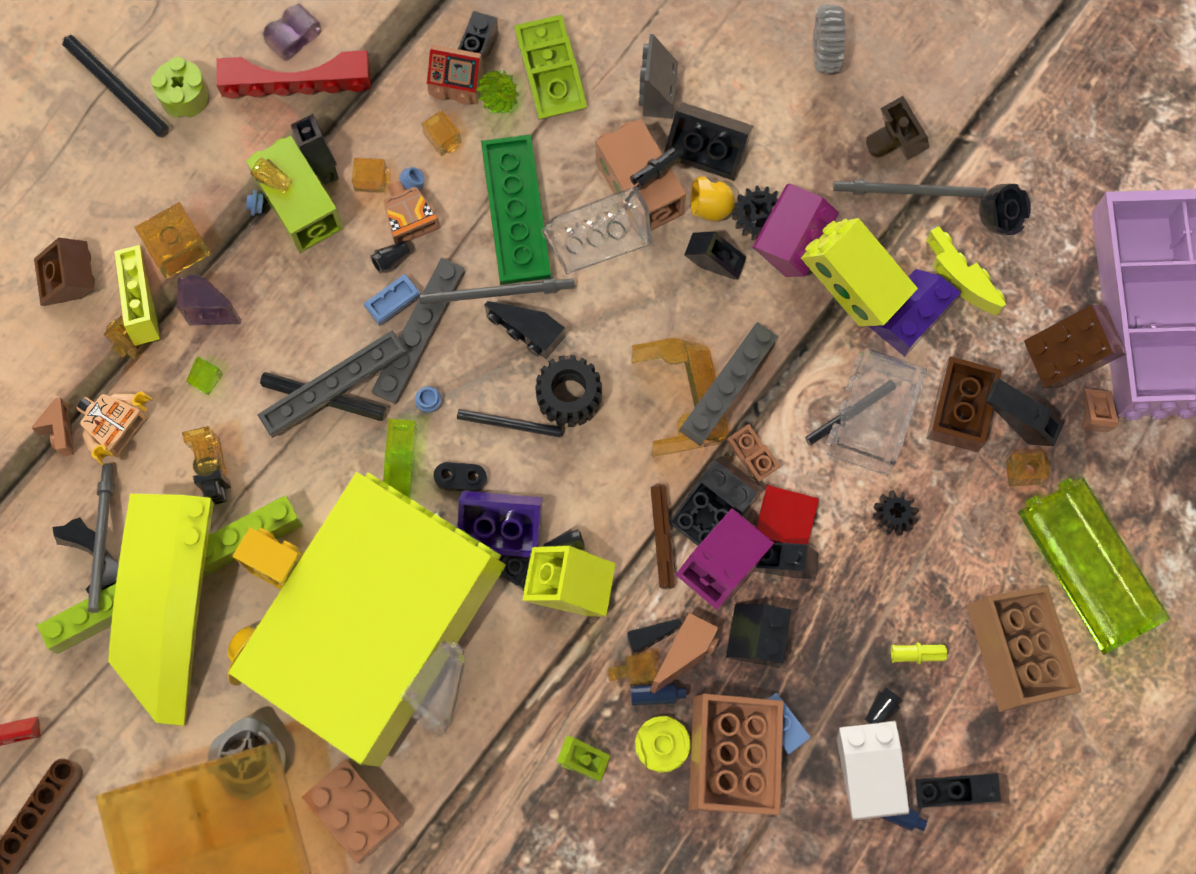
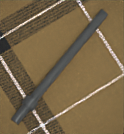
M854 179L853 182L833 181V191L853 192V195L886 193L982 198L987 191L986 188L870 183L860 179Z
M546 278L542 279V282L419 294L420 305L537 292L552 294L556 290L575 289L574 278L562 280Z
M108 463L102 466L101 481L97 484L99 501L88 601V612L98 613L100 607L110 497L113 496L114 484L112 483L113 465Z

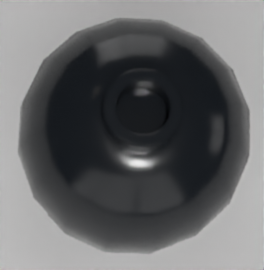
M1010 183L998 184L984 193L979 204V217L982 224L989 231L999 235H1016L1023 230L1025 226H1022L1025 218L1030 216L1031 203L1028 193L1018 187L1020 185Z

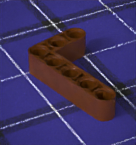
M65 758L58 759L51 764L0 839V864L3 867V874H17L81 780L83 770L79 763ZM69 765L71 768L70 776L63 780L61 771L65 766ZM52 789L54 799L51 803L47 804L45 802V794ZM35 814L37 816V824L34 828L30 829L28 820L31 815ZM18 839L20 841V849L14 854L11 850V845L14 840Z

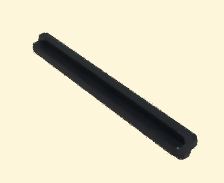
M264 372L260 379L262 387L286 394H291L306 384L268 372ZM344 394L326 404L330 407L382 421L386 414L384 406Z

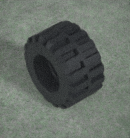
M564 355L559 356V361L557 362L554 359L548 361L549 366L546 367L544 365L542 367L541 375L537 376V385H535L537 403L540 406L541 413L543 415L546 414L547 420L551 423L555 420L557 425L561 427L563 423H568V427H574L573 423L578 422L579 426L583 425L586 418L590 421L594 417L593 413L598 412L602 401V382L600 381L599 372H595V366L592 363L587 365V360L582 357L580 361L576 360V355H570V359H565ZM564 381H575L585 389L583 396L574 402H563L557 399L553 391L558 384Z

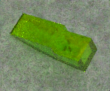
M388 418L383 482L411 498L417 424L415 420Z

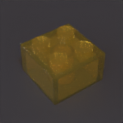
M180 202L134 227L165 279L211 254Z

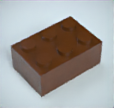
M1090 305L1024 340L1044 388L1058 389L1127 354L1106 306Z
M950 356L943 367L926 439L978 453L985 445L993 408L986 402V399L995 380L1000 379L1002 370Z

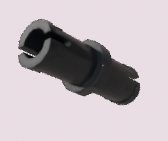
M669 148L658 158L650 159L644 168L630 176L632 184L638 183L636 188L641 190L655 178L660 179L665 171L680 162L679 154L675 153L672 155L675 150Z

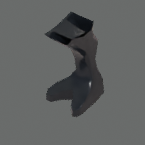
M80 517L71 520L64 526L52 527L57 545L78 548L93 556L95 531L89 529ZM106 547L101 591L116 584L119 563L111 556ZM90 585L86 588L88 594L90 591Z

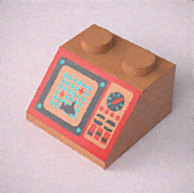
M431 44L427 74L429 95L439 100H445L446 98L456 100L465 105L470 103L478 104L484 81L481 54Z

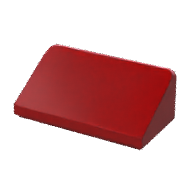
M38 717L0 724V746L41 736Z

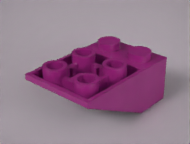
M732 508L691 553L675 575L718 610L727 605L774 545V542Z

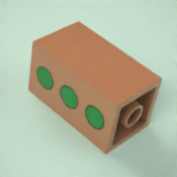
M642 119L635 122L629 121L622 125L620 129L612 133L606 132L596 140V164L639 237L684 215L686 193L671 168L664 172L663 177L660 179L655 178L641 190L636 188L638 183L632 184L630 180L631 175L644 168L650 159H656L662 155Z

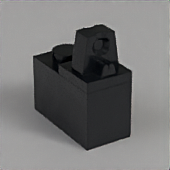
M314 114L290 124L298 147L315 175H318L325 185L338 180L339 177L335 168L337 163Z

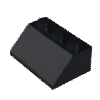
M682 102L675 112L664 153L669 148H673L675 152L672 155L675 153L679 154L681 159L679 163L734 181L744 157L753 125Z

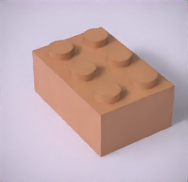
M344 759L302 796V799L351 858L359 864L403 826L397 816L347 759Z

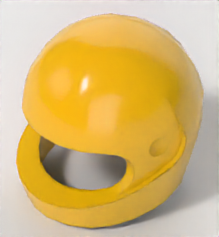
M705 176L695 177L690 196L691 212L694 216L710 222H718L727 218L735 204V197L731 188L719 180L717 183H712Z

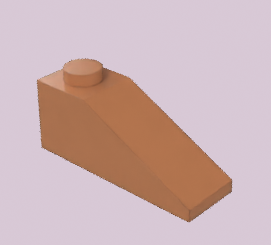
M688 613L654 679L650 691L653 693L658 692L703 661L707 652L712 654L719 641L715 637L718 627Z

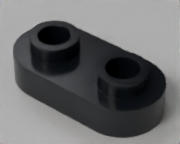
M444 462L435 468L433 474L436 485L440 489L447 491L479 492L487 484L486 472L477 464ZM445 471L452 473L448 479H444L442 474ZM475 473L478 475V478L475 481H471L468 479L470 474Z

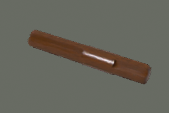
M655 484L651 486V500L660 589L668 590L675 588L667 489L664 484Z

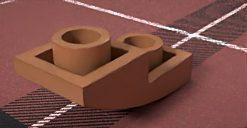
M750 424L745 425L726 438L732 450L757 482H760L780 468L766 445L763 446Z

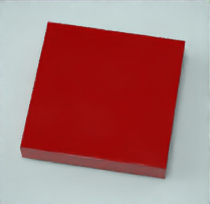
M767 485L756 528L775 543L808 544L819 498Z

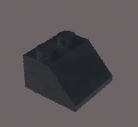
M735 604L726 658L780 668L784 660L792 609L766 604Z

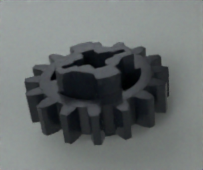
M757 185L755 192L747 188L745 196L738 195V202H735L733 208L735 212H733L732 220H738L735 228H743L742 236L750 233L751 240L753 241L756 236H759L772 212V207L778 201L777 190L771 194L769 193L768 186H766L764 191H760ZM743 209L745 210V214L748 215V220H746L744 217Z

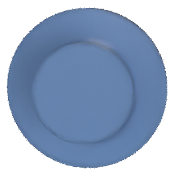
M410 167L401 172L400 181L407 190L417 187L420 191L424 185L425 177L419 169Z
M253 190L252 195L247 194L246 210H251L252 216H255V213L261 214L263 194Z
M433 387L421 388L415 395L416 406L425 413L436 411L441 405L439 391Z

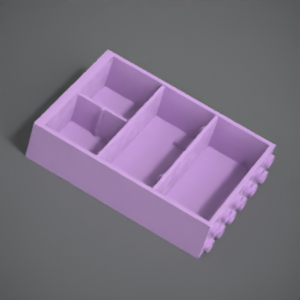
M1196 189L1106 192L1092 211V221L1103 306H1106L1127 353L1110 362L1117 417H1126V420H1138L1142 416H1152V419L1159 420L1168 418L1170 415H1178L1181 419L1192 418L1196 415Z

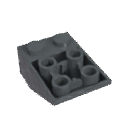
M650 34L649 44L643 45L639 106H643V116L673 119L678 61L654 34Z

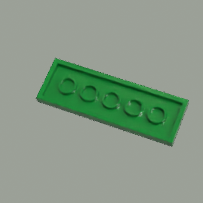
M531 134L481 141L500 285L551 278Z

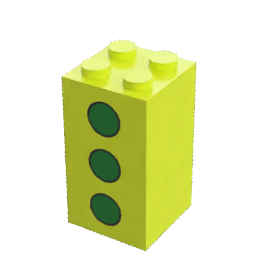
M859 218L844 219L839 222L832 221L823 229L824 234L819 239H815L805 248L807 252L801 259L858 326L885 325L918 288Z

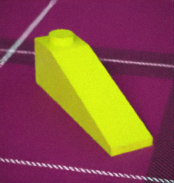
M137 245L115 251L124 327L134 346L159 340L158 322L141 246Z

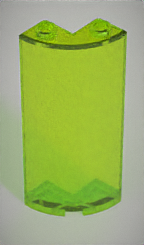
M1070 477L1057 485L1059 490L1043 498L1036 495L1025 501L1026 507L1020 510L1018 514L1102 654L1105 655L1171 618L1084 477L1075 481Z

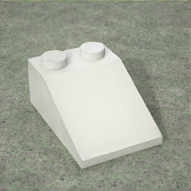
M896 722L839 728L837 745L852 820L908 814L909 808L902 752Z

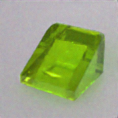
M197 356L186 383L209 395L223 373L217 366Z

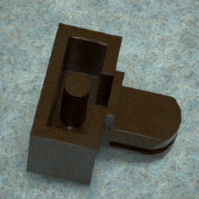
M904 96L880 108L885 126L871 133L866 138L868 151L876 158L882 157L900 147L906 159L909 160L930 148L928 137Z

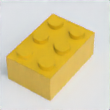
M249 528L232 557L250 574L281 590L303 554L298 551L296 546L287 541H283L280 544V541L275 539L272 533L263 528H260L258 531Z

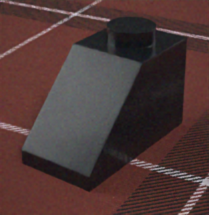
M715 231L692 233L684 254L698 267L734 280H738L746 260V256Z

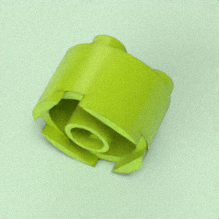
M174 57L161 65L151 78L153 91L162 108L173 117H194L201 113L208 104V86L200 69L190 61L183 60L181 57Z

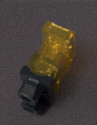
M209 426L182 432L184 443L194 452L195 456L193 469L197 475L193 476L194 484L203 492L204 497L212 499L214 505L228 502L225 489L231 488V484L227 478L220 438Z

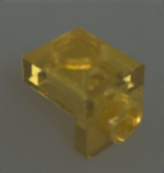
M120 315L108 324L103 335L113 344L111 349L122 358L127 355L134 361L140 354V351L133 343L123 337L127 331L124 327L123 316Z

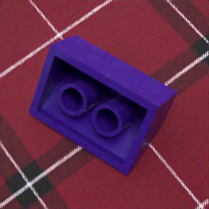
M915 269L909 276L910 280L918 288L885 325L868 326L904 357L953 306L961 293L940 275Z
M463 491L458 502L457 528L500 555L530 557L532 547H539L543 497Z

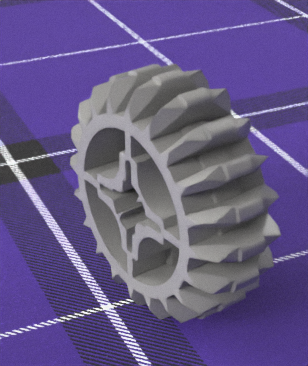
M826 4V6H820L816 11L813 30V56L815 69L818 73H838L842 68L846 30L845 15L841 6Z

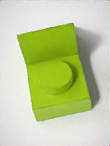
M566 736L556 762L561 764L563 768L601 782L610 755L574 737Z

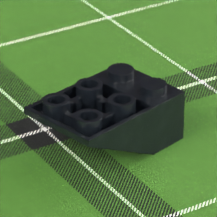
M721 456L713 461L669 522L699 546L732 508L741 516H744L764 488Z

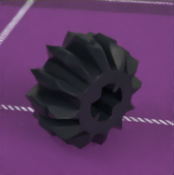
M894 490L889 492L888 497L882 494L879 497L880 503H875L873 506L877 512L873 514L872 518L874 520H881L877 525V529H882L884 526L887 527L886 535L888 536L893 530L897 537L903 534V530L909 533L912 530L911 524L918 522V518L914 515L919 512V508L911 507L915 500L910 498L906 501L904 499L906 496L905 492H901L899 497H897ZM896 509V513L899 511L901 515L899 518H895V514L892 516L890 512Z

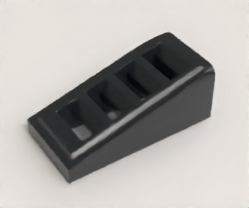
M678 618L628 631L627 640L631 655H637L677 632L682 626L681 619Z

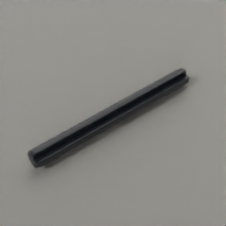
M73 35L63 38V47L155 135L162 137L168 133V125Z

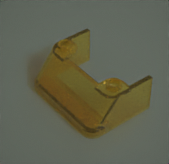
M668 338L632 345V364L659 358L672 365L685 363L694 407H696L716 379L710 350L704 344L679 338ZM691 412L683 414L677 422L678 436L653 441L652 457L722 443L728 433L725 413L701 446L679 432V429Z

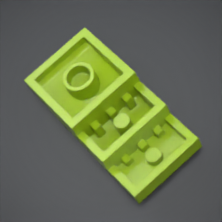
M562 14L514 25L538 119L586 109L587 104L576 59L573 56Z

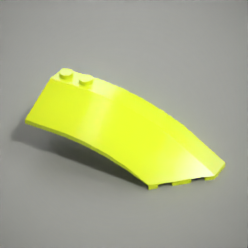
M130 494L116 580L108 662L152 719L159 724L185 726L193 673L202 582L214 507L212 499L207 497L172 494Z

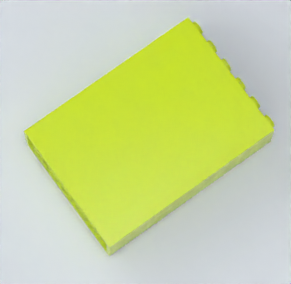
M356 472L228 673L359 764L380 767L506 565L499 561L500 554L372 474L367 473L364 477Z

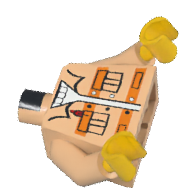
M138 392L136 394L114 393L111 396L102 394L96 402L87 397L80 400L77 410L85 415L80 422L85 428L83 438L91 456L101 466L104 465L102 460L107 455L118 457L147 417L140 410L146 412L148 409L144 405L147 401H152L153 398L144 392Z

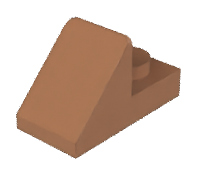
M1085 388L1082 398L1086 413L1081 429L1109 432L1117 428L1119 422L1112 392Z
M55 398L34 423L32 429L38 435L50 434L52 448L63 457L74 455L69 406L62 398Z

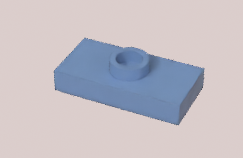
M404 274L363 303V305L380 326L418 299L420 292Z
M777 693L767 699L782 701ZM783 702L782 748L789 755L811 737Z

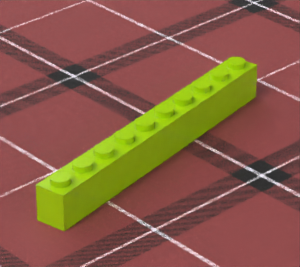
M284 495L210 534L203 578L236 561L232 556L249 528L256 531L263 528L272 533L275 539H278L303 526L288 497ZM116 584L101 591L98 613L88 612L89 598L36 625L47 649L59 654L111 627Z

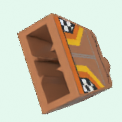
M401 181L389 185L388 189L391 197L386 198L383 202L394 244L401 241L407 243L440 229L436 213L417 187L405 190Z

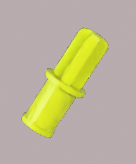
M916 642V645L891 646L892 663L916 662L921 664V662L947 660L945 645H920L919 642Z

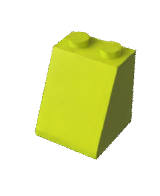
M572 546L532 547L522 601L583 616H607L616 563Z

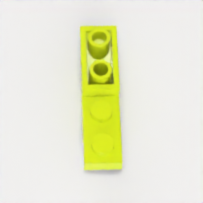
M940 226L931 230L926 242L936 255L932 267L937 274L961 292L959 296L972 305L996 316L1000 314L1006 306L1005 297L990 282L988 272L981 268L978 263L968 267L964 255L957 252L950 235L947 232H943Z

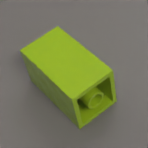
M291 135L287 138L278 139L269 148L257 151L249 159L245 160L256 184L299 254L344 229L335 205Z

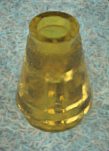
M261 157L251 170V175L255 177V181L280 190L283 193L286 192L292 182V179L270 159L265 160Z

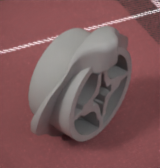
M248 716L235 722L212 742L208 752V763L212 773L219 779L224 789L230 795L240 800H249L259 795L281 776L286 765V754L282 744L272 734L270 728L261 720ZM255 738L268 745L269 756L255 751ZM243 739L240 748L229 750L236 742ZM247 753H250L253 759H248L247 763L244 764L241 758H246ZM225 761L238 765L239 779L227 773ZM265 767L260 774L251 778V773L255 768Z

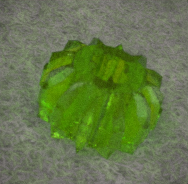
M505 70L487 72L479 80L481 86L476 90L481 94L478 100L484 102L483 109H489L491 113L495 114L505 113L518 104L516 97L520 94L515 88L518 84L513 83V75H507Z

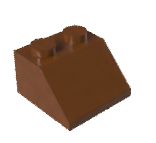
M59 237L34 258L40 306L82 299L94 289L95 279L92 275L91 254L88 250L87 241Z

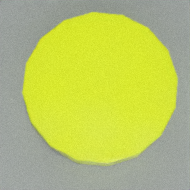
M667 716L654 717L646 721L638 730L635 739L636 754L640 762L649 770L658 773L671 772L679 768L687 759L691 748L690 736L686 728L677 720Z

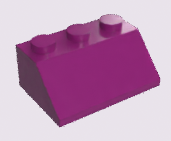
M786 184L752 248L785 277H805L809 271V267L801 259L807 252L805 248L813 240L819 239L824 234L823 229L829 223L836 220L839 212L823 197L795 185Z

